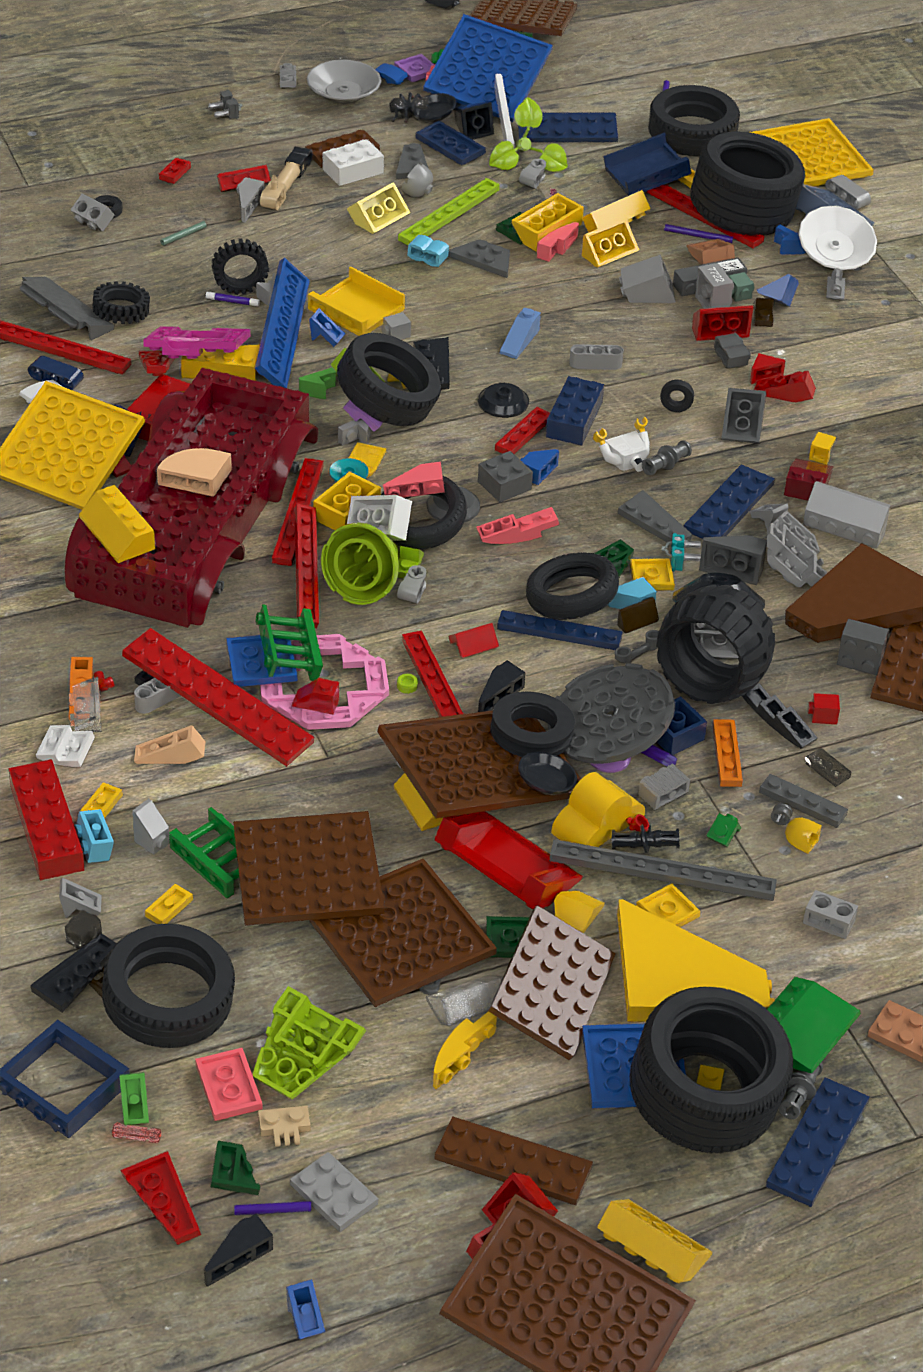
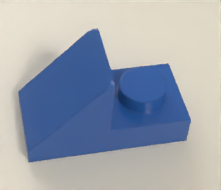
M782 225L776 227L774 242L781 245L780 254L806 253L802 248L798 233Z
M320 308L309 319L312 340L321 334L334 347L345 335Z
M312 1279L286 1286L288 1312L292 1313L298 1339L325 1332Z

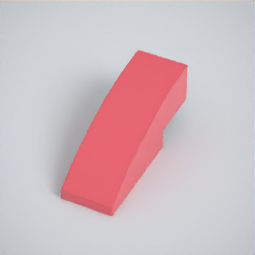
M575 222L565 225L543 237L537 243V258L549 262L556 253L563 255L578 238L579 223Z

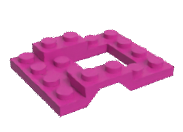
M160 326L143 339L144 347H149L150 350H160L162 347V355H168V358H179V355L186 356L188 359H196L203 353V349L206 352H215L216 349H223V352L227 353L235 352L251 336V329L212 328L210 331L182 330L180 327Z

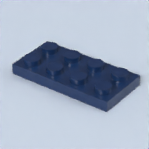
M441 121L417 131L415 135L416 139L460 165H464L486 154V147Z

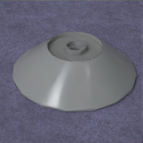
M345 59L331 60L318 64L310 70L307 82L308 86L316 94L335 103L350 104L377 91L381 84L380 74L372 66L360 61Z

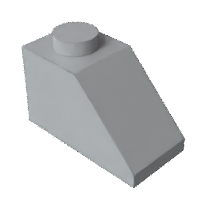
M148 798L132 810L134 842L153 855L159 850L164 849L170 843L169 827L152 800Z

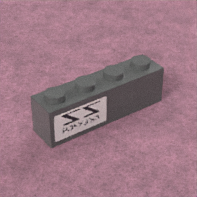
M737 257L674 270L673 286L681 296L692 295L696 291L698 267L718 263L728 276L743 272L747 275V267Z

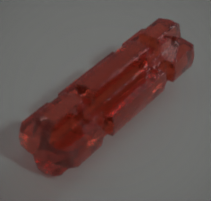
M114 1123L112 1128V1136L114 1138L126 1136V1139L146 1142V1139H148L152 1143H159L161 1140V1129L151 1127L149 1130L145 1126L130 1124L126 1127L123 1123Z

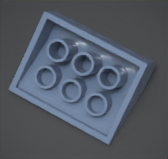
M803 184L796 210L805 212V216L820 207L839 206L855 211L863 216L871 226L874 225L875 222L830 190Z

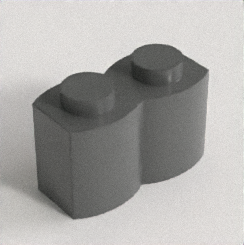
M737 333L715 336V352L727 369L748 365V361L751 358L750 350L746 348L743 339Z

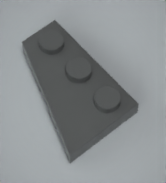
M411 143L404 145L396 171V179H407L412 169L418 163L420 164V162L427 166L421 144Z

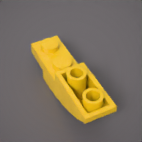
M487 1012L474 1023L466 1018L448 1036L435 1062L433 1087L436 1090L441 1085L449 1083L460 1070H465L471 1061L470 1053L476 1050L482 1041L486 1038H491L495 1034L497 1029V1017Z

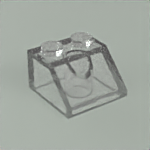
M94 677L73 685V693H69V705L74 706V713L70 714L71 727L75 726V731L102 732L98 677Z

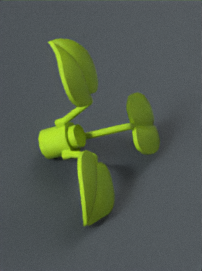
M527 97L516 108L514 113L515 122L520 127H527L523 138L517 140L515 148L510 141H502L497 144L490 155L489 166L510 170L517 165L519 156L515 151L524 152L532 150L542 153L539 159L545 160V170L557 172L566 169L568 166L566 153L560 145L555 143L548 144L544 151L531 147V141L527 138L530 127L536 128L541 124L542 111L534 100Z

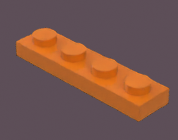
M713 719V734L720 787H742L743 779L735 720Z

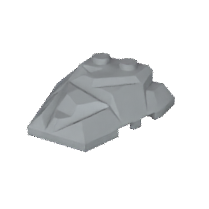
M788 511L784 512L767 527L768 564L772 569L778 570L788 583H793L796 587H802L807 582L812 587L827 574V571L820 567L824 564L823 559L820 558L818 560L816 556L820 550L815 535Z

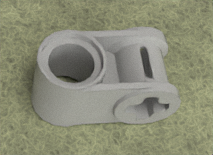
M533 159L522 170L519 182L532 188H537L545 179V160Z
M415 565L409 568L404 580L399 585L398 599L416 604L419 603L426 589V581L424 580L426 569L424 567Z

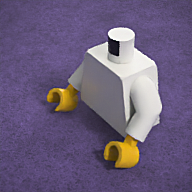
M646 417L642 419L643 425L639 423L638 418L634 423L635 428L640 433L633 431L604 440L607 432L603 428L599 431V434L598 431L593 434V440L600 443L599 448L606 462L615 465L622 471L632 468L638 472L643 470L642 461L647 458L650 450L648 432H645V427L648 423Z

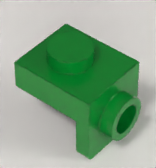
M719 813L706 836L708 839L728 847L736 831L740 832L741 826L738 819L733 815L726 814L725 816Z

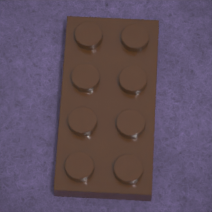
M364 129L305 146L306 149L313 151L312 159L321 168H323V152L345 146L346 144H353L367 139L380 151V145Z

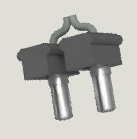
M229 90L220 92L219 102L208 104L210 110L216 108L223 109L222 111L214 112L215 118L227 116L229 119H238L239 111L243 105L233 98Z

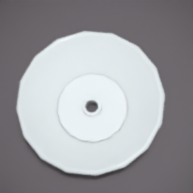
M839 206L820 207L809 212L800 224L798 235L802 248L811 259L824 267L839 268L840 270L856 269L867 264L875 254L877 238L873 227L863 216L851 209Z

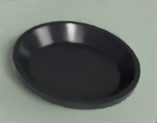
M446 93L425 96L422 101L418 100L416 102L420 104L419 108H416L418 114L416 118L425 122L443 120L455 109L456 99Z
M495 383L480 392L478 404L489 415L509 418L518 416L527 410L529 397L514 384Z
M532 752L524 755L519 761L518 772L521 778L531 789L538 793L559 795L571 791L576 785L577 774L574 768L567 761L554 754Z

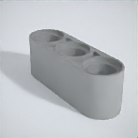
M844 175L831 178L825 183L827 190H830L856 210L871 203L870 194Z
M576 344L570 349L569 365L574 369H620L623 363L624 349L619 345Z
M154 678L135 689V710L146 714L181 695L170 689V686H166Z

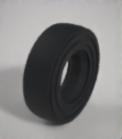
M102 195L94 198V200L106 206H111L109 209L114 214L113 218L118 217L122 213V201L118 197Z
M671 380L661 389V403L672 412L686 411L693 404L694 390L686 381ZM673 391H681L685 397L681 401H674L671 399L670 394Z

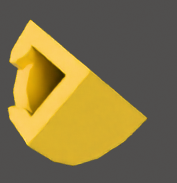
M803 817L794 818L789 821L786 827V839L795 848L809 854L819 841L822 825Z

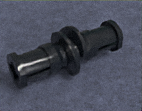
M640 825V831L616 832L615 829H612V850H616V847H643L644 852L648 853L650 847L676 846V849L680 848L679 828H676V831H651V825H649L648 830L645 831L644 826Z

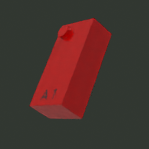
M168 375L158 376L127 408L128 411L141 415L145 419L138 438L149 441L152 421L162 399L170 392L186 391L190 383Z

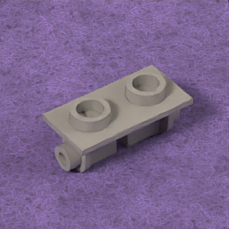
M839 268L833 270L832 276L827 278L826 298L844 300L845 278H842L843 272Z

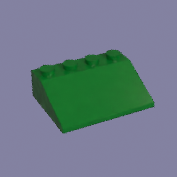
M794 977L767 1009L779 1021L789 1038L793 1053V1069L811 1074L861 1014L859 1009L815 981Z

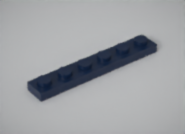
M506 610L501 611L497 623V629L610 650H616L620 647L623 631Z

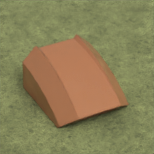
M721 239L687 245L691 255L701 265L735 258L734 245Z

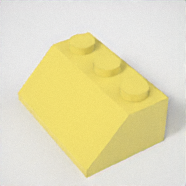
M394 182L347 208L354 223L372 234L411 213Z

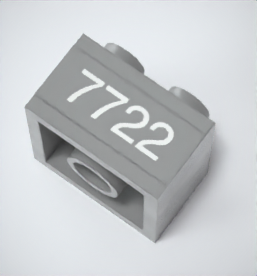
M718 263L698 267L695 297L703 308L730 307L732 304V290L734 289L733 280L728 277L725 270Z

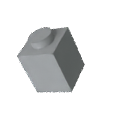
M403 312L383 317L382 333L398 339L411 337V321Z

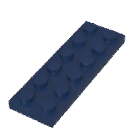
M542 112L541 124L536 128L530 127L527 138L531 142H618L616 112ZM518 125L519 139L523 138L527 127H520Z
M741 464L684 524V527L692 535L701 539L704 537L727 536L774 485L775 478Z
M825 1077L769 1175L765 1187L812 1207L869 1103L870 1096Z

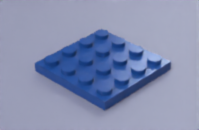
M645 1024L582 1025L592 1108L636 1107L630 1089V1067ZM682 1058L675 1063L677 1064L679 1069L686 1075L684 1060Z

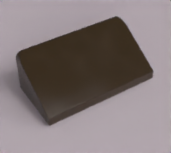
M654 597L619 609L617 626L624 633H629L658 622L659 616Z

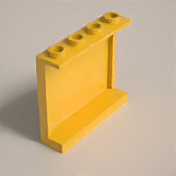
M350 266L348 278L321 295L314 291L308 294V309L316 312L320 308L335 324L360 336L370 333L383 324V317L395 315L405 310V294Z

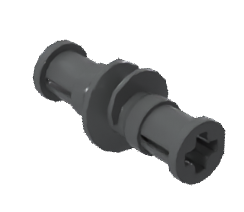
M685 440L678 442L676 446L664 445L659 448L653 458H647L642 461V469L647 475L655 474L657 470L662 468L671 470L680 458L691 455L692 448Z
M822 1062L812 1074L804 1071L792 1073L790 1083L786 1089L788 1092L786 1099L779 1106V1112L785 1118H798L801 1113L800 1107L804 1104L805 1100H811L815 1097L816 1088L814 1083L816 1077L823 1070Z

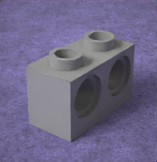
M83 193L71 208V212L75 215V220L81 224L85 222L91 229H98L102 232L114 217L113 212L106 205Z
M815 890L806 906L803 923L846 939L856 920L858 905Z

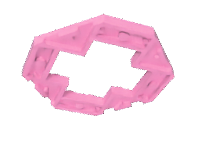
M340 634L316 636L321 655L341 654L343 669L364 667L367 690L347 691L348 706L336 707L333 715L292 707L296 694L283 695L282 683L260 685L261 702L307 730L351 727L389 696L385 660L380 657L375 658L368 654V650L356 643L354 645L350 644ZM292 640V646H302V643H299V641ZM293 654L294 660H300L302 655Z

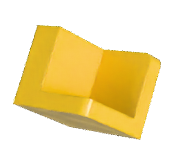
M818 432L811 444L809 460L827 465L836 437Z

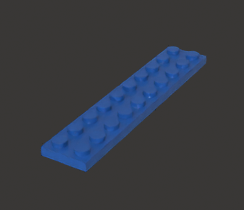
M286 258L279 261L255 366L257 372L269 380L272 385L287 388L310 281Z

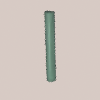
M202 221L161 239L160 243L162 246L204 229L207 225L205 221Z

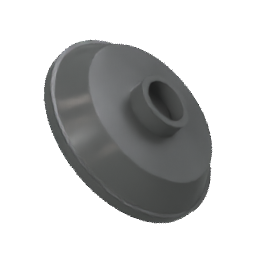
M459 487L466 499L467 515L465 522H468L478 515L480 501L475 494L463 487ZM430 495L427 500V510L432 517L441 520L446 515L449 506L443 499Z

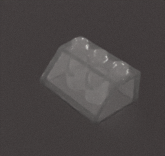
M486 975L426 996V1001L440 1024L450 1026V1029H453L466 1018L477 1021L488 1012L503 976Z

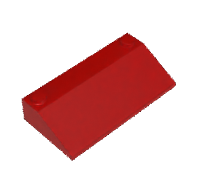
M486 811L443 817L434 839L441 844L444 850L451 851L526 902V905L531 909H534L536 906L541 908L550 906L560 892L570 890L583 877L564 863L549 861V853Z

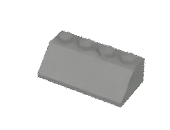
M816 481L805 509L803 525L877 549L885 536L890 505Z

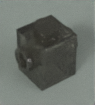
M85 910L73 916L65 926L66 942L77 949H81L102 933L101 920L96 915L90 914Z

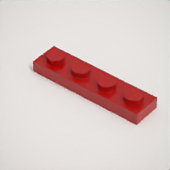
M536 407L495 444V451L502 454L511 451L515 454L547 425V418L550 412Z

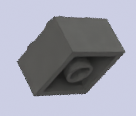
M511 451L478 464V483L499 503L532 490L533 471Z
M848 619L841 638L837 665L877 675L884 656L889 629Z

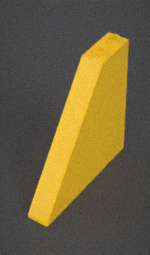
M619 899L617 921L627 1022H646L654 1008L665 998L681 990L694 987L711 986L736 991L757 1001L766 1009L774 1002V998H770L772 981L767 979L765 969L634 904Z

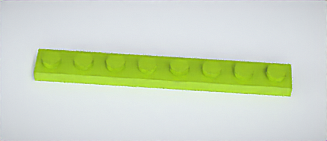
M488 178L484 179L399 233L398 241L409 245L417 235H431L499 191L500 184Z

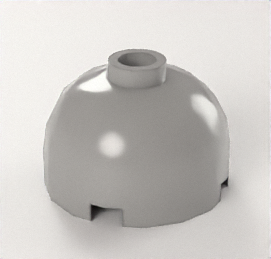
M420 162L407 176L408 183L404 182L401 188L402 192L415 198L422 197L425 193L428 195L433 189V185H431L433 174L427 166Z

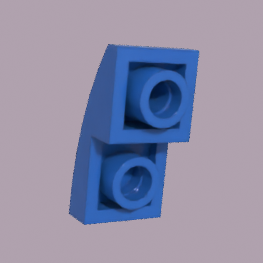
M383 63L375 69L380 74V77L385 78L389 84L399 85L408 77L405 71L391 64Z

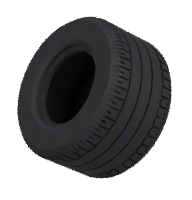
M750 132L722 133L709 139L701 149L690 189L691 201L702 217L719 228L749 236L759 234L763 236L775 233L777 226L787 227L793 219L805 180V168L794 151L775 139Z
M711 986L681 990L661 1001L646 1020L630 1067V1089L634 1103L644 1120L651 1125V1128L658 1132V1134L663 1135L662 1137L667 1138L668 1141L676 1143V1145L705 1153H726L741 1149L760 1138L772 1124L792 1077V1047L785 1030L774 1015L750 997L729 989ZM696 1055L714 1058L724 1063L734 1072L740 1082L741 1089L718 1091L703 1087L688 1078L675 1062L682 1058Z

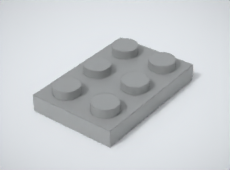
M329 1152L290 1179V1185L306 1201H311V1205L339 1232L378 1205V1198Z

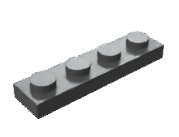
M769 774L760 786L759 793L836 828L839 827L848 813L847 808L772 774Z

